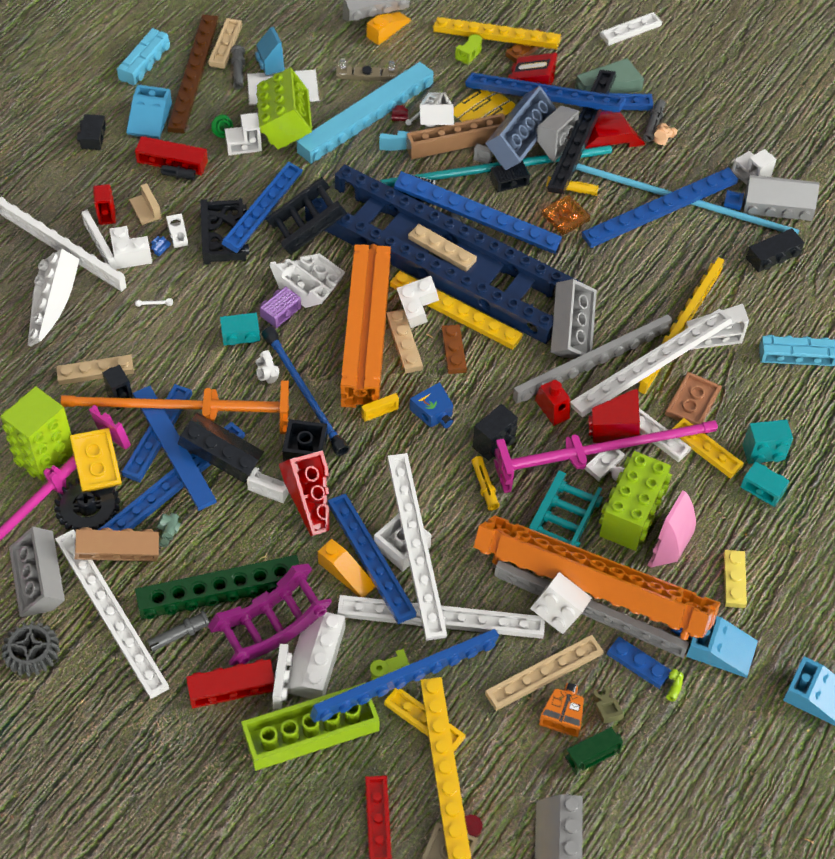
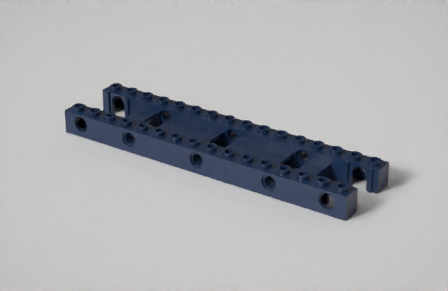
M345 164L335 174V189L339 193H344L345 183L351 184L355 189L356 201H360L364 205L354 216L348 213L324 231L353 246L355 244L369 245V249L371 244L391 246L390 265L418 279L431 276L435 288L547 344L552 337L553 315H549L533 307L534 305L521 301V299L530 288L545 294L546 297H552L557 282L575 278ZM321 197L311 201L319 214L328 208ZM305 206V220L309 222L313 219V216ZM380 212L395 217L384 230L370 224ZM420 224L477 256V260L465 272L446 260L442 261L430 255V251L409 240L408 234ZM500 272L515 278L505 292L490 285ZM527 323L533 324L538 331H532L527 326Z

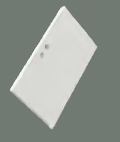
M316 70L294 71L308 88L310 102L319 101ZM247 74L249 105H257L258 103L256 96L257 84L271 78L275 74Z

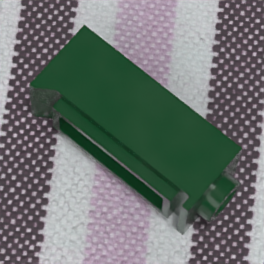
M610 727L568 748V755L565 756V759L577 776L581 769L584 771L616 755V753L620 754L623 740L618 732L615 733L613 728Z

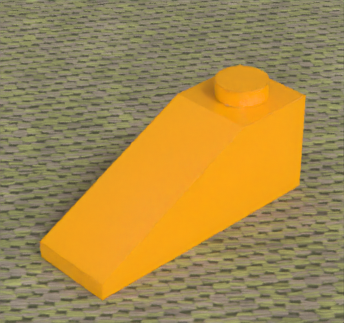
M400 12L377 15L367 23V38L380 45L408 24L411 19Z
M333 539L329 540L318 550V564L358 597L365 598L376 587L371 578L347 550Z

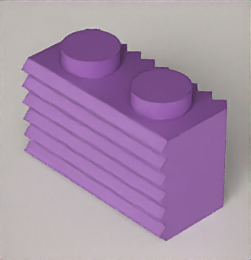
M285 286L283 289L277 290L271 299L262 302L260 305V317L275 328H278V326L293 316L296 311L301 309V297Z

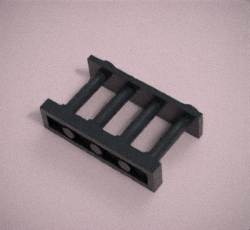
M322 177L265 218L274 229L276 227L279 228L285 238L280 243L290 255L348 214L338 201L333 203L326 192L330 186ZM318 196H321L328 207L320 214L311 202ZM305 206L313 216V219L306 224L298 214V211ZM291 216L299 227L292 234H290L283 223Z

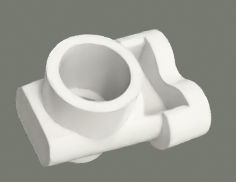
M266 350L255 361L258 367L256 372L260 381L266 380L268 384H271L279 377V368L276 365L274 366L273 358L270 352Z

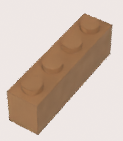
M89 527L76 529L74 559L157 562L159 555V532H154L151 529L134 531L128 528L121 531H114L111 528L92 530Z

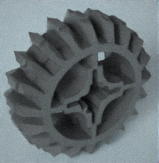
M31 621L30 625L27 626L23 622L21 628L15 626V632L8 631L9 638H4L3 642L5 645H2L1 650L6 666L13 673L18 672L22 676L26 672V675L30 677L32 672H35L39 676L40 670L47 672L46 666H53V660H58L57 653L60 652L59 639L56 637L55 631L51 630L48 625L43 626L41 622L35 625ZM35 638H41L45 640L47 643L37 641ZM15 655L25 657L26 660L18 659L17 657H15Z

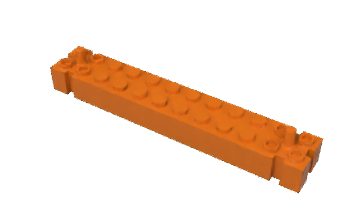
M496 515L478 527L474 548L479 549L483 554L490 555L494 553L492 563L497 565L499 560L516 564L518 568L529 569L538 576H547L552 579L560 572L584 592L590 593L594 598L605 599L614 606L625 607L630 612L645 615L654 622H663L672 629L680 630L682 628L680 635L682 640H688L689 635L695 638H703L714 625L720 606L718 601L707 597H699L695 592L522 525L511 524L509 520Z

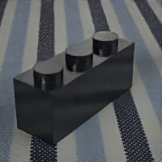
M791 228L750 246L746 259L757 272L768 270L776 264H782L792 257L799 256L802 253L805 242Z

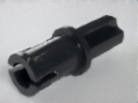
M168 165L161 167L162 175L176 177V179L195 180L196 171L194 169Z

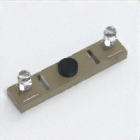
M341 58L340 66H337L336 79L391 81L398 76V68H395L393 60L389 61V68L346 66V60Z

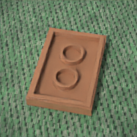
M687 372L665 415L677 421L685 418L693 425L701 424L705 421L722 386Z

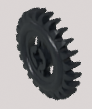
M77 478L75 479V486L68 482L70 489L62 487L64 494L57 493L60 500L55 499L56 506H54L56 518L59 519L61 525H65V529L69 530L72 528L76 532V529L89 527L92 530H98L99 527H102L117 515V511L120 510L118 505L120 504V499L118 498V492L115 491V487L82 492ZM75 512H80L82 515L90 517H81Z

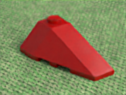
M323 450L279 463L284 483L310 535L314 536L328 532L329 507L327 506V495L329 494V488L327 487V476L329 474Z

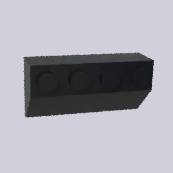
M196 413L189 421L178 441L179 446L243 483H246L247 478L264 453L261 449L199 413Z

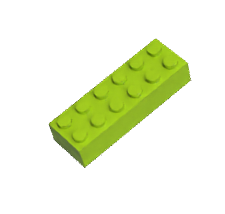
M359 684L242 721L243 734L255 771L379 731L380 720L372 698L363 705L357 704L352 706L345 713L338 712L333 714L326 721L319 720L315 723L310 717L313 705L362 685Z

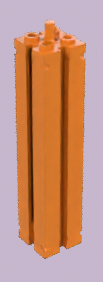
M355 244L342 366L341 407L356 408V405H365L380 399L391 246L371 244L370 249L369 245Z

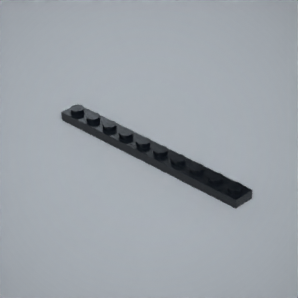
M600 70L590 92L609 94L616 78V71ZM582 108L547 186L548 192L565 194L601 109Z

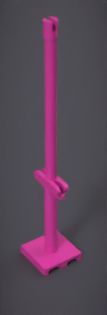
M96 405L89 409L98 430L109 428L112 441L125 450L131 445L120 422L115 425L111 416L106 412L101 415ZM74 455L60 468L53 465L51 469L46 468L44 470L47 482L0 527V541L52 490L63 494L62 487H67L66 478L76 469Z
M712 420L702 422L701 424L582 446L579 436L574 434L571 439L566 437V449L513 459L510 458L505 440L500 439L496 440L498 448L495 449L496 459H494V465L503 492L509 493L512 491L514 472L517 469L570 460L576 469H585L587 463L586 455L700 433L715 432L718 426L717 422Z

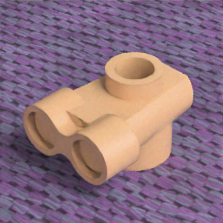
M661 123L657 126L653 141L660 145H666L668 138H673L677 135V129L674 127L670 128L667 124Z

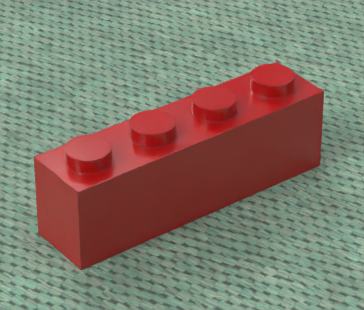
M141 136L135 149L137 163L162 167L163 165L181 166V168L194 169L197 175L203 174L208 162L207 149Z
M259 659L250 664H236L225 669L216 668L206 673L196 672L186 677L192 709L273 692L275 683L270 659Z

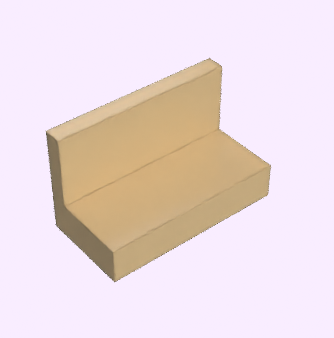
M147 183L140 185L142 195L129 199L142 225L161 219L160 206Z

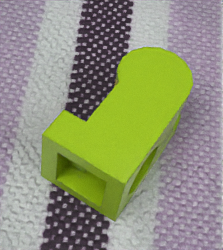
M473 34L469 36L468 41L463 46L459 44L456 47L455 59L469 65L482 50V37Z
M404 649L397 650L396 657L385 661H374L370 666L371 679H377L410 665Z

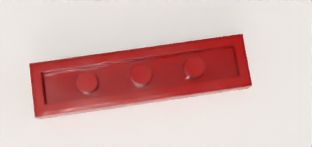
M387 775L365 776L369 859H392Z

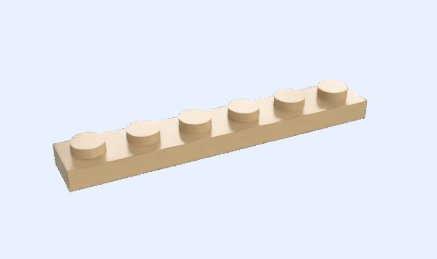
M590 635L485 691V695L495 711H498L603 655V650L593 635Z

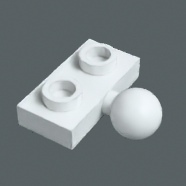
M619 449L601 452L586 465L585 470L598 481L611 472L612 478L616 481L619 473L624 470L623 467H616V465L624 458L625 454Z

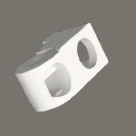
M182 213L166 216L167 227L174 248L188 246ZM173 220H179V221H180V222L172 223V224H171V222H172Z

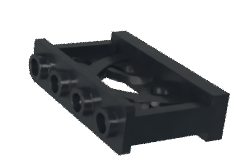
M207 199L200 200L203 264L208 265L211 262L246 261V255H249V244H244L238 253H235L222 245L223 238L219 234L209 232L219 228L222 222L233 228L237 221L247 212V205L243 204V199L207 202ZM233 210H237L238 214L232 215ZM217 238L220 242H218L217 240L215 242H212L211 240Z

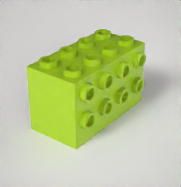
M291 67L257 84L256 96L258 99L260 132L267 136L271 145L280 149L312 132L309 90Z
M35 386L25 396L20 397L18 402L11 408L6 409L0 416L3 423L2 428L7 435L6 440L10 444L9 449L14 456L13 461L19 467L23 466L27 469V472L33 478L37 477L43 481L46 478L44 475L46 468L51 469L53 465L58 468L61 464L66 463L73 454L70 435L72 434L64 407Z
M636 451L633 452L631 458L627 457L624 463V470L619 473L616 480L617 485L612 488L609 494L610 499L608 502H605L601 513L603 514L599 521L602 526L599 536L636 551L640 542H644L648 528L654 521L656 510L658 511L661 506L662 497L667 493L668 484L672 477V474L669 473L671 465Z

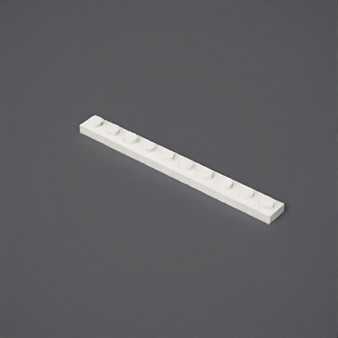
M0 197V215L55 250L63 249L77 257L80 266L121 292L126 288L125 276L122 272L114 270L106 262L103 263L98 260L95 255L87 253L81 246H76L68 238L60 236L54 229H49L41 221L35 220L30 214L22 212L16 205H11L3 197Z
M720 309L714 311L570 402L571 407L581 417H584L592 412L593 407L611 400L732 323L731 318Z
M408 454L389 455L387 461L425 640L446 638L447 631Z
M74 529L55 538L56 543L149 698L152 699L167 691L169 685L93 560L74 559L76 534Z
M340 595L337 615L351 619L397 623L383 599ZM411 602L417 612L416 617L400 624L422 626L418 603ZM441 606L446 629L484 633L495 629L498 634L541 639L544 636L545 620L540 616Z

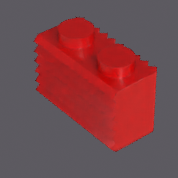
M111 185L94 186L93 196L98 224H115L116 214Z

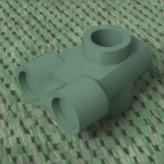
M163 513L156 527L163 530L159 537V546L167 547L174 534L178 532L181 523L177 522L179 518L177 514L170 513V515H166Z

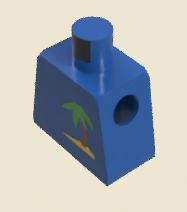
M440 382L410 398V411L429 427L440 423L444 428H448L453 424V420L450 418L453 414V404Z

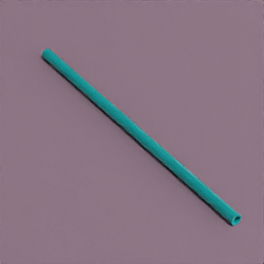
M608 145L584 149L581 158L611 154L612 147ZM548 155L528 157L522 160L525 166L554 162L551 161ZM495 162L415 174V176L440 180L491 172L492 167L501 164ZM398 177L382 179L380 182L393 187Z

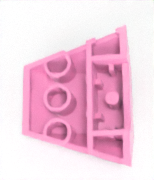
M683 490L664 521L658 537L659 541L653 550L654 554L647 565L649 567L678 562L695 532L696 517L690 497Z

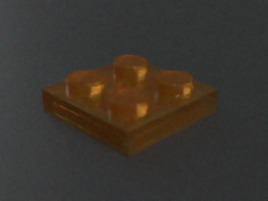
M570 195L543 208L541 213L562 235L589 222L591 218Z

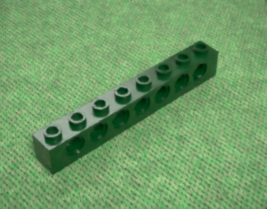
M292 555L135 588L141 620H150L161 615H174L185 610L193 611L199 607L215 606L218 603L227 601L234 602L245 597L253 598L266 591L271 593L278 587L276 583L283 578L277 577V575H285L292 566L300 565L298 556ZM238 583H244L242 586H237ZM219 587H223V588H224V589H222V590H216V589L219 588ZM158 600H163L161 603H155Z

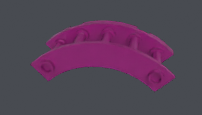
M309 564L292 566L284 577L276 583L278 587L271 593L266 591L251 600L252 605L243 609L239 606L215 614L208 628L211 633L221 631L227 637L235 651L228 662L230 666L246 664L252 659L280 647V644H285L299 635L327 612V608L332 603L331 599L318 600L306 581L307 576L312 571ZM299 585L311 603V606L304 614H302L292 597V592ZM282 600H285L296 618V621L285 629L272 610L273 606ZM262 613L266 614L277 633L264 641L252 622L253 618ZM240 624L245 625L255 644L242 648L231 627Z

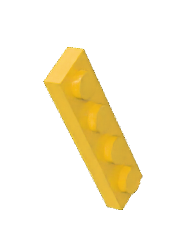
M683 418L672 429L691 426L693 424H691L689 421ZM700 433L679 437L693 451L730 479L743 467L744 463L706 434Z
M395 688L384 701V705L428 736L424 705L404 690ZM449 723L453 750L455 752L466 735Z

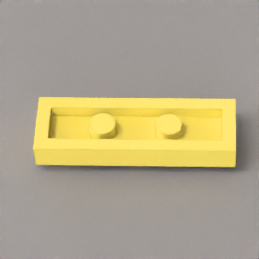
M724 551L725 607L746 608L745 551Z

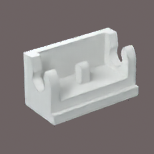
M257 467L253 469L247 478L249 491L281 503L285 502L289 491L283 481L262 474Z

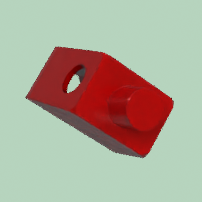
M552 380L541 385L535 401L552 425L555 426L570 419V397L562 388V384L557 380Z

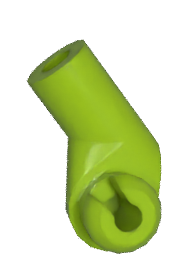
M674 668L668 675L674 681L666 695V698L672 702L676 701L682 689L684 677L681 671Z

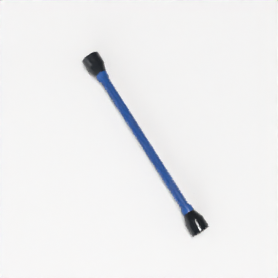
M272 326L265 328L261 333L265 342L271 345L278 353L319 421L327 424L328 437L331 440L333 451L337 456L346 454L350 447L334 431L283 350L277 331Z

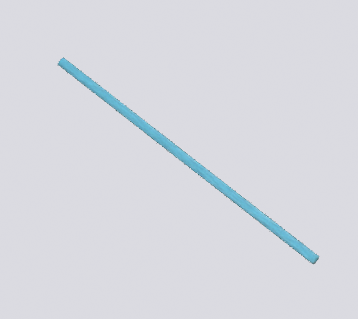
M579 163L575 169L661 196L672 192ZM702 200L691 204L780 232L792 228ZM793 228V230L798 234L799 230Z

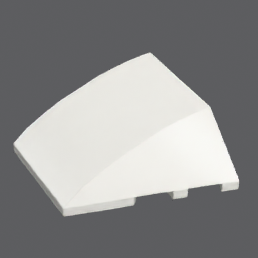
M320 253L302 256L300 260L295 261L286 259L284 263L276 264L275 261L270 262V268L279 289L281 290L286 286L292 292H295V294L301 297V305L305 308L322 304L345 275V271Z

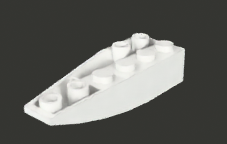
M63 249L52 253L46 259H42L38 265L39 272L34 280L35 287L33 290L28 346L30 347L42 341L52 329L71 293L79 259Z

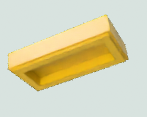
M394 393L361 406L364 422L399 409L398 395Z

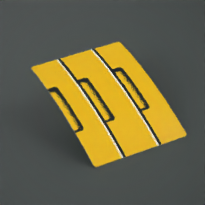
M480 89L453 109L454 116L463 122L501 113L506 116L513 110L516 104L499 92H489Z

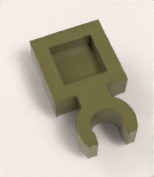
M604 687V695L598 694L595 689L593 691V699L596 701L595 708L602 723L606 724L623 719L624 713L616 697L609 698V689Z

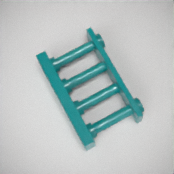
M559 470L529 529L579 548L581 544L579 540L595 508H599L603 501L601 496L602 488L598 487L595 495L568 485L565 481L566 473ZM565 491L591 503L588 509L585 510L559 499V493ZM560 507L583 517L580 525L574 524L553 515L550 511L551 508ZM552 522L575 532L572 541L544 530L543 523Z

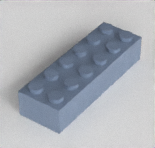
M540 86L522 97L486 142L489 150L495 155L505 170L523 160L537 141L538 134H536V129L538 125L556 110V107Z

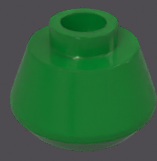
M226 115L216 116L211 124L213 134L219 138H225V129L233 128L231 118Z

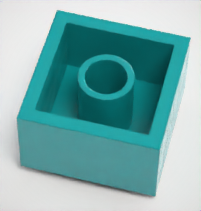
M788 420L749 424L742 444L748 464L755 463V461L760 464L770 461L780 462L786 459L793 441Z

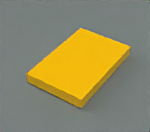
M109 428L70 435L82 492L122 485Z

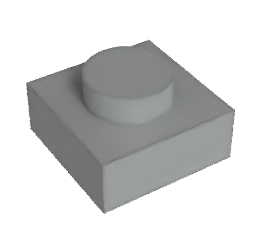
M476 144L474 160L484 164L491 163L492 152L487 146Z

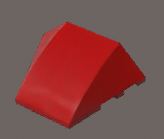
M601 111L585 149L628 143L629 147L645 146V142L630 126L621 112Z

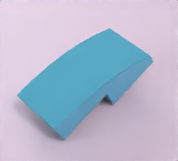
M398 130L397 135L380 133L379 150L394 151L407 149L406 138L407 133L410 132Z

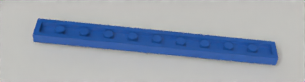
M473 72L465 81L466 87L517 95L519 97H523L529 91L540 86L551 102L595 108L597 110L601 109L620 113L625 104V97Z
M728 167L582 232V237L589 247L593 248L737 184L738 178Z
M402 171L394 185L396 190L553 254L556 253L562 240V236Z
M233 422L224 427L242 439L245 437V432ZM191 454L201 473L211 465L197 455ZM173 468L98 530L102 528H111L114 531H121L127 528L134 529L185 487L175 469Z
M495 629L317 703L313 705L310 717L314 723L319 720L326 721L333 714L338 712L345 713L352 706L357 704L363 705L373 697H382L394 688L401 689L408 682L413 680L419 681L429 673H438L443 667L448 665L454 666L464 658H473L478 652L483 650L489 651L495 647L499 634Z

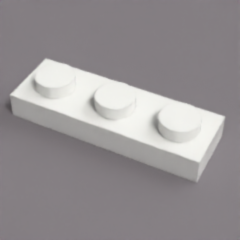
M280 644L273 690V709H282L283 701H287L288 688H285V683H289L290 670H287V667L292 665V653H289L288 644Z

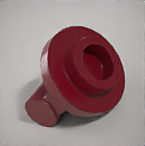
M396 105L392 109V121H406L408 119V109L404 105Z

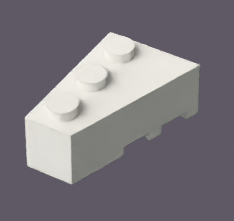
M429 92L420 104V125H425L426 127L454 125L453 104L448 100L446 93Z
M740 304L722 310L731 318L732 323L692 349L742 343L749 323L744 305ZM708 315L686 321L684 330Z

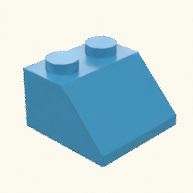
M270 27L257 43V51L255 52L256 61H259L260 69L264 70L265 75L285 70L282 42L274 27Z

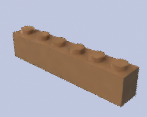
M501 113L454 123V125H444L407 133L406 148L410 158L416 159L473 147L476 144H486L505 117Z

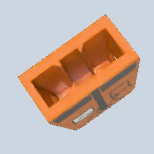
M566 683L564 691L560 689L553 691L541 713L540 726L578 738L584 698L576 695L577 685Z

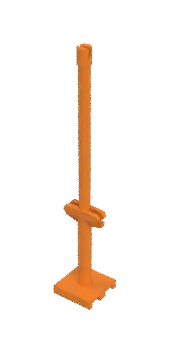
M281 380L280 402L219 400L216 389L205 388L203 400L61 395V405L63 407H92L96 405L97 407L202 410V416L211 421L215 420L218 411L280 413V434H286L289 413V381Z

